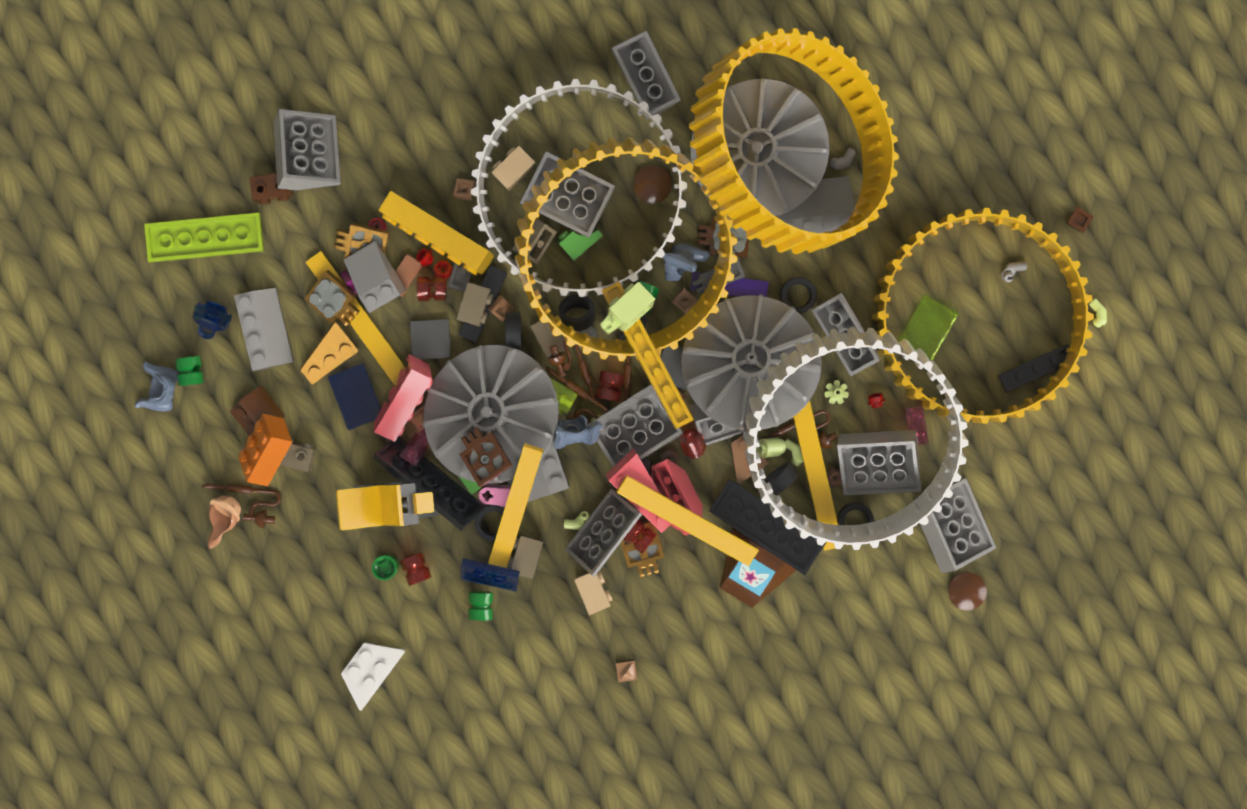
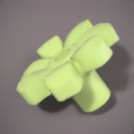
M835 380L833 385L831 383L826 385L829 391L824 392V396L826 398L830 397V404H835L836 401L838 404H842L844 402L843 398H848L849 393L845 391L847 389L846 384L840 385V381Z

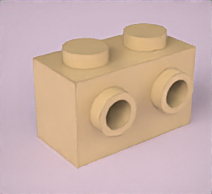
M520 146L511 148L506 154L508 157L503 162L499 160L492 167L493 171L491 173L508 191L536 165L535 161Z
M588 572L574 579L589 615L611 606L610 601L613 599L609 590H604L602 584L605 583L601 572L597 573L595 577Z

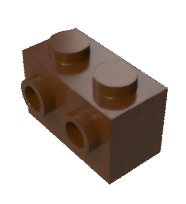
M277 173L249 178L252 199L255 202H259V205L270 204V200L278 199V202L288 201L289 197H294L293 190L277 189Z

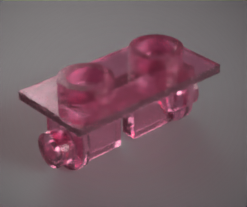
M923 406L906 408L904 415H906L909 430L917 431L918 446L929 444Z
M425 429L419 433L416 432L399 455V457L415 466L430 447Z

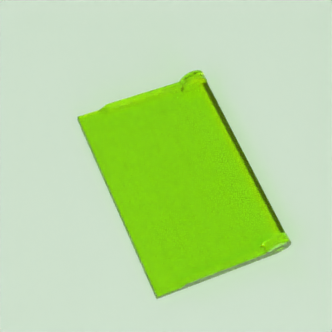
M924 295L898 342L903 339L908 340L915 350L920 348L930 361H933L959 313Z

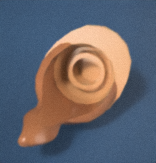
M220 496L210 501L209 518L213 531L208 538L209 549L217 546L221 541L223 533L233 529L240 520L241 507L239 502L233 497Z

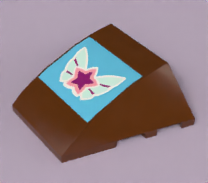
M733 529V535L755 546L759 551L749 566L727 555L720 589L753 608L792 575L796 569Z

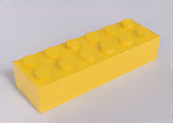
M392 191L389 192L378 210L383 214V219L394 226L398 223V228L410 236L413 233L416 234L414 238L428 246L431 243L432 249L443 256L447 253V258L459 266L461 263L465 264L463 268L475 276L477 273L483 275L494 258V255L487 249Z

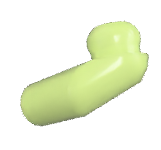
M1095 298L1089 305L1096 312L1093 324L1099 328L1107 322V311Z
M787 438L785 444L786 449L792 452L793 458L791 462L793 465L799 466L803 463L800 446Z
M583 511L575 520L565 519L564 529L580 530L590 517V514Z

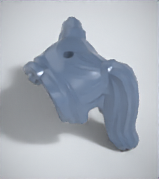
M686 244L674 245L672 253H666L663 256L665 261V279L667 281H679L682 273L686 272V270L695 272L697 264L693 261H707L710 256L709 252Z
M144 362L145 372L151 374L153 378L149 390V398L137 400L135 407H145L162 412L171 410L173 408L172 398L174 396L175 383L178 382L177 375L179 373L172 368Z
M583 415L567 421L560 419L557 423L558 426L555 427L554 448L561 449L566 445L581 442L592 445L599 437V430L602 429V424L599 421H594L588 427L587 418Z

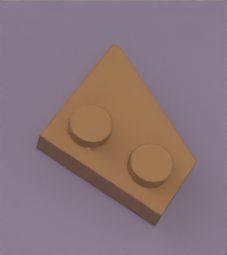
M743 435L731 443L738 484L751 477L745 455L747 448ZM760 457L761 463H757L758 470L769 464L765 458Z

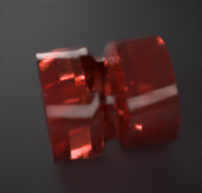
M434 276L433 279L417 277L418 301H430L431 298L435 301H446L445 276ZM432 286H435L434 292H432Z
M600 371L599 382L601 385L597 387L596 397L620 402L622 393L620 387L623 386L625 375Z
M637 520L624 537V540L627 543H633V547L642 554L657 534L650 528L645 529L644 523ZM640 533L643 535L641 540L637 538Z
M423 552L399 561L402 570L407 572L405 578L408 586L432 577L429 568L424 566L426 560Z

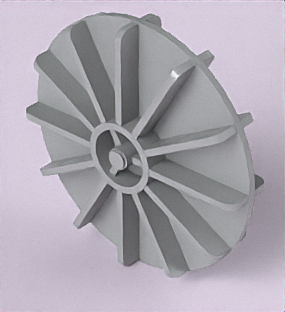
M762 78L746 80L728 86L723 101V126L729 154L737 173L756 200L771 214L779 216L790 212L802 204L814 192L825 173L829 157V136L824 119L815 104L804 93L784 82ZM691 147V162L694 164L693 160L697 158L696 149ZM698 180L699 185L702 187L703 184Z
M759 294V296L726 298L723 302L716 304L719 308L717 314L710 313L706 318L708 325L705 328L698 326L693 331L694 338L691 340L686 338L682 351L683 379L693 401L709 418L740 431L748 430L744 418L745 414L752 412L749 399L750 397H757L759 391L756 384L759 380L765 381L769 376L767 368L770 365L777 367L782 362L780 355L783 352L790 355L796 351V343L801 342L806 345L812 342V335H815L808 322L794 307H790L772 298L763 297L762 294ZM821 356L799 367L778 387L773 394L772 400L770 399L765 407V415H762L760 420L761 430L779 426L793 418L807 405L820 379Z
M479 345L446 362L447 364L438 373L430 389L427 390L428 395L425 402L422 425L425 427L427 440L435 457L448 470L459 477L476 482L459 455L467 449L461 438L466 436L470 441L467 435L470 431L476 437L477 435L473 430L476 427L481 430L484 436L490 432L494 433L513 466L491 480L489 484L502 483L514 479L525 443L544 449L542 457L544 456L552 440L555 438L559 401L557 400L556 391L550 377L537 361L526 353L508 346Z

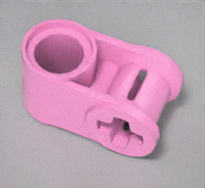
M487 484L479 492V499L484 504L505 507L512 485ZM487 490L492 494L491 497H488Z

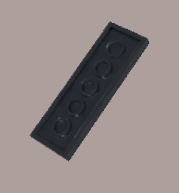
M399 436L395 442L391 440L376 452L373 457L377 463L402 483H415L416 493L432 492L434 509L460 531L480 515L486 507Z
M731 479L728 480L709 512L803 575L807 574L826 545V542L822 546L818 545L815 537L810 535L805 539L800 537L796 527L787 529L782 516L775 518L772 515L769 504H764L760 498Z

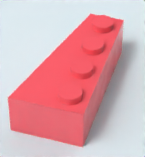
M410 354L406 359L408 361L406 369H401L398 375L397 387L392 386L388 396L389 402H384L373 424L374 433L394 442L398 436L400 437L403 434L404 425L412 419L414 415L413 410L416 405L419 406L421 404L425 390H429L433 383L429 363Z
M634 448L606 474L608 481L616 489H618L625 476L628 475L660 493ZM627 499L661 533L672 524Z

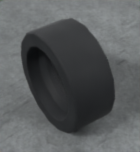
M804 277L789 279L780 290V301L790 307H794L799 314L811 309L817 299L815 286ZM801 284L808 289L810 294L809 300L804 306L796 307L788 301L787 292L791 286Z
M579 294L568 296L561 301L558 312L563 324L568 327L569 325L573 326L575 331H582L593 325L595 321V306L589 297H579ZM581 307L588 310V313L580 318H571L566 315L573 308Z
M520 312L505 313L506 347L522 349V321Z
M786 462L768 475L764 482L771 484L773 494L776 496L789 487L797 479L799 473L790 462Z
M860 503L846 504L837 515L838 525H845V516L852 510L863 512L867 523L874 522L873 513L868 507Z
M487 505L484 511L475 518L477 533L482 538L488 541H495L497 533L487 532L483 528L482 519L490 511H497L503 516L505 507Z

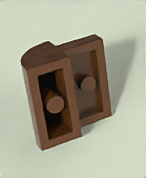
M263 386L250 392L230 410L231 414L249 436L254 431L255 424L262 414L280 418L285 417Z

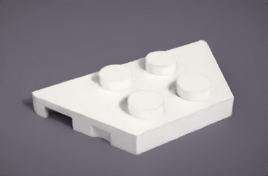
M367 642L363 643L341 673L359 710L362 711L406 650Z

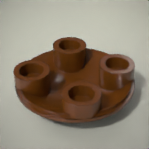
M646 166L634 178V191L643 202L649 204L660 203L670 194L672 188L671 178L667 171L659 166Z
M964 572L951 579L948 594L951 602L957 608L974 610L984 602L987 589L980 576L975 573Z

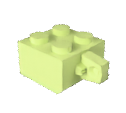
M640 282L635 285L633 283L624 290L625 293L621 298L616 297L609 304L608 316L600 324L607 334H610L617 328L621 331H627L653 307L655 298Z

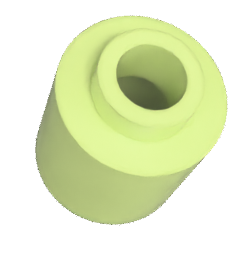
M778 437L760 439L759 447H756V451L761 458L780 456L786 450L784 440Z

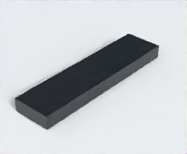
M490 265L481 286L492 290L493 303L497 299L508 273ZM487 305V308H486V311H485L486 313H488V316H489V314H490V311L488 310V308H489L491 305ZM464 322L459 335L477 343L485 324L482 323L481 327Z
M1069 345L1061 346L997 375L1005 393L1060 369V363H1065L1064 361L1068 353L1066 350L1070 348Z

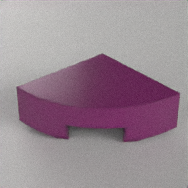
M344 270L340 276L357 294L350 274Z

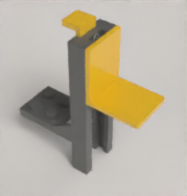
M399 481L354 485L351 489L336 491L340 530L382 525L419 524V518L439 516L438 512L434 509L433 493H416L415 483H402Z

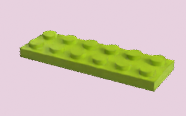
M260 213L144 224L149 263L264 251Z

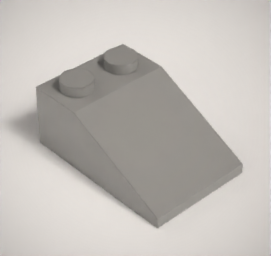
M377 241L372 242L344 259L357 294L369 313L407 290Z

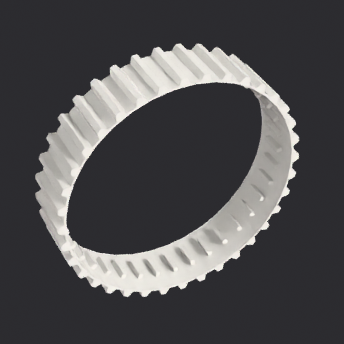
M573 79L571 85L563 86L560 81H556L552 89L544 90L541 86L537 87L536 95L530 98L523 94L520 96L519 105L515 108L508 105L505 108L507 115L502 120L495 119L492 122L495 130L491 135H484L483 141L486 143L484 151L477 152L475 156L480 160L479 168L472 170V176L477 178V187L471 189V194L477 196L478 203L473 208V212L480 214L482 223L478 228L479 231L487 232L489 240L486 244L488 248H496L499 252L497 260L500 263L508 262L512 266L510 272L513 275L520 273L517 263L510 257L512 255L511 251L506 252L500 244L502 239L500 237L496 238L492 230L494 223H490L488 220L487 211L490 210L489 207H485L484 195L487 194V190H484V180L488 178L486 167L488 161H492L490 154L494 145L498 146L497 140L501 133L508 131L506 128L514 118L518 120V115L526 108L531 110L533 108L531 105L540 100L547 102V97L556 94L559 97H563V93L575 91L576 95H580V91H590L592 96H596L597 93H604L608 95L610 100L616 97L624 101V106L627 107L628 104L636 107L639 110L637 112L639 116L642 114L647 115L652 121L649 125L652 128L656 125L663 135L659 137L660 140L666 139L670 148L676 154L681 153L679 146H672L670 139L673 137L671 130H663L660 125L662 122L661 116L659 114L652 116L648 112L649 106L645 101L638 104L633 101V93L627 91L622 95L617 92L615 85L610 84L607 88L599 86L597 80H591L589 85H581L578 79ZM677 167L672 168L673 172L678 171L679 184H674V189H679V201L673 202V205L678 206L675 219L671 217L669 219L670 222H673L669 234L663 233L662 236L666 239L660 249L654 247L653 250L656 254L648 262L645 259L641 261L644 266L636 272H633L632 269L628 270L630 275L620 281L618 277L613 278L614 282H620L622 287L623 281L630 279L632 282L638 280V272L643 269L650 271L653 268L652 261L656 256L663 258L665 255L663 247L666 243L674 242L675 237L672 235L674 227L681 226L682 220L678 217L679 210L686 208V201L681 199V192L687 190V183L681 181V174L683 172ZM537 272L529 273V275H533L535 283L542 284L543 291L550 292L553 288L559 289L561 296H568L571 291H577L579 297H585L589 291L593 290L598 295H602L603 289L615 284L603 286L601 281L597 282L598 287L586 288V284H581V288H570L567 282L564 283V286L552 284L553 279L551 278L546 282L537 277Z
M849 327L847 333L839 334L836 329H831L829 336L821 338L818 334L812 335V342L806 345L801 342L796 343V351L790 355L783 352L780 355L782 362L777 367L770 365L767 368L769 376L765 381L759 380L756 384L759 391L757 397H750L749 404L752 412L745 414L744 418L748 431L743 432L747 448L745 455L755 488H758L761 500L764 504L769 503L771 513L775 518L782 516L787 529L796 527L800 537L804 539L809 535L815 537L817 544L821 546L828 541L834 544L835 549H841L844 544L852 545L854 550H859L862 544L868 543L873 548H877L879 541L888 539L891 543L896 542V536L903 532L907 535L913 534L914 526L918 523L926 525L929 522L927 516L932 511L940 512L942 510L939 503L944 497L951 498L953 495L950 489L952 483L961 479V475L958 472L959 465L966 463L962 448L968 446V440L962 430L967 428V422L960 414L963 406L955 396V389L934 361H930L923 350L920 348L915 350L906 339L897 342L890 332L880 336L874 328H868L865 333H858L855 327ZM871 347L875 350L876 348L885 349L892 354L893 352L901 354L907 361L909 358L912 359L919 369L924 367L928 370L927 375L932 381L937 379L940 383L936 387L941 395L945 394L946 399L943 402L947 409H949L947 419L950 422V431H948L950 438L945 458L931 484L917 499L895 514L875 522L860 525H834L815 521L795 512L791 506L788 507L782 502L779 495L775 496L773 494L771 484H766L763 480L766 478L763 468L758 470L757 463H761L759 453H756V447H759L757 432L758 430L761 431L760 420L762 415H765L766 405L770 399L772 400L774 392L783 384L787 377L816 357L847 348Z

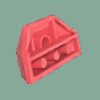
M669 459L653 465L650 477L660 494L702 517L703 505L686 471ZM674 524L670 525L673 528L681 531L682 534H684L685 536L690 534L684 531L683 529L675 526Z

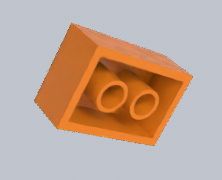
M262 414L261 418L256 422L254 431L247 438L244 449L239 453V461L247 482L269 486L292 444L284 418Z

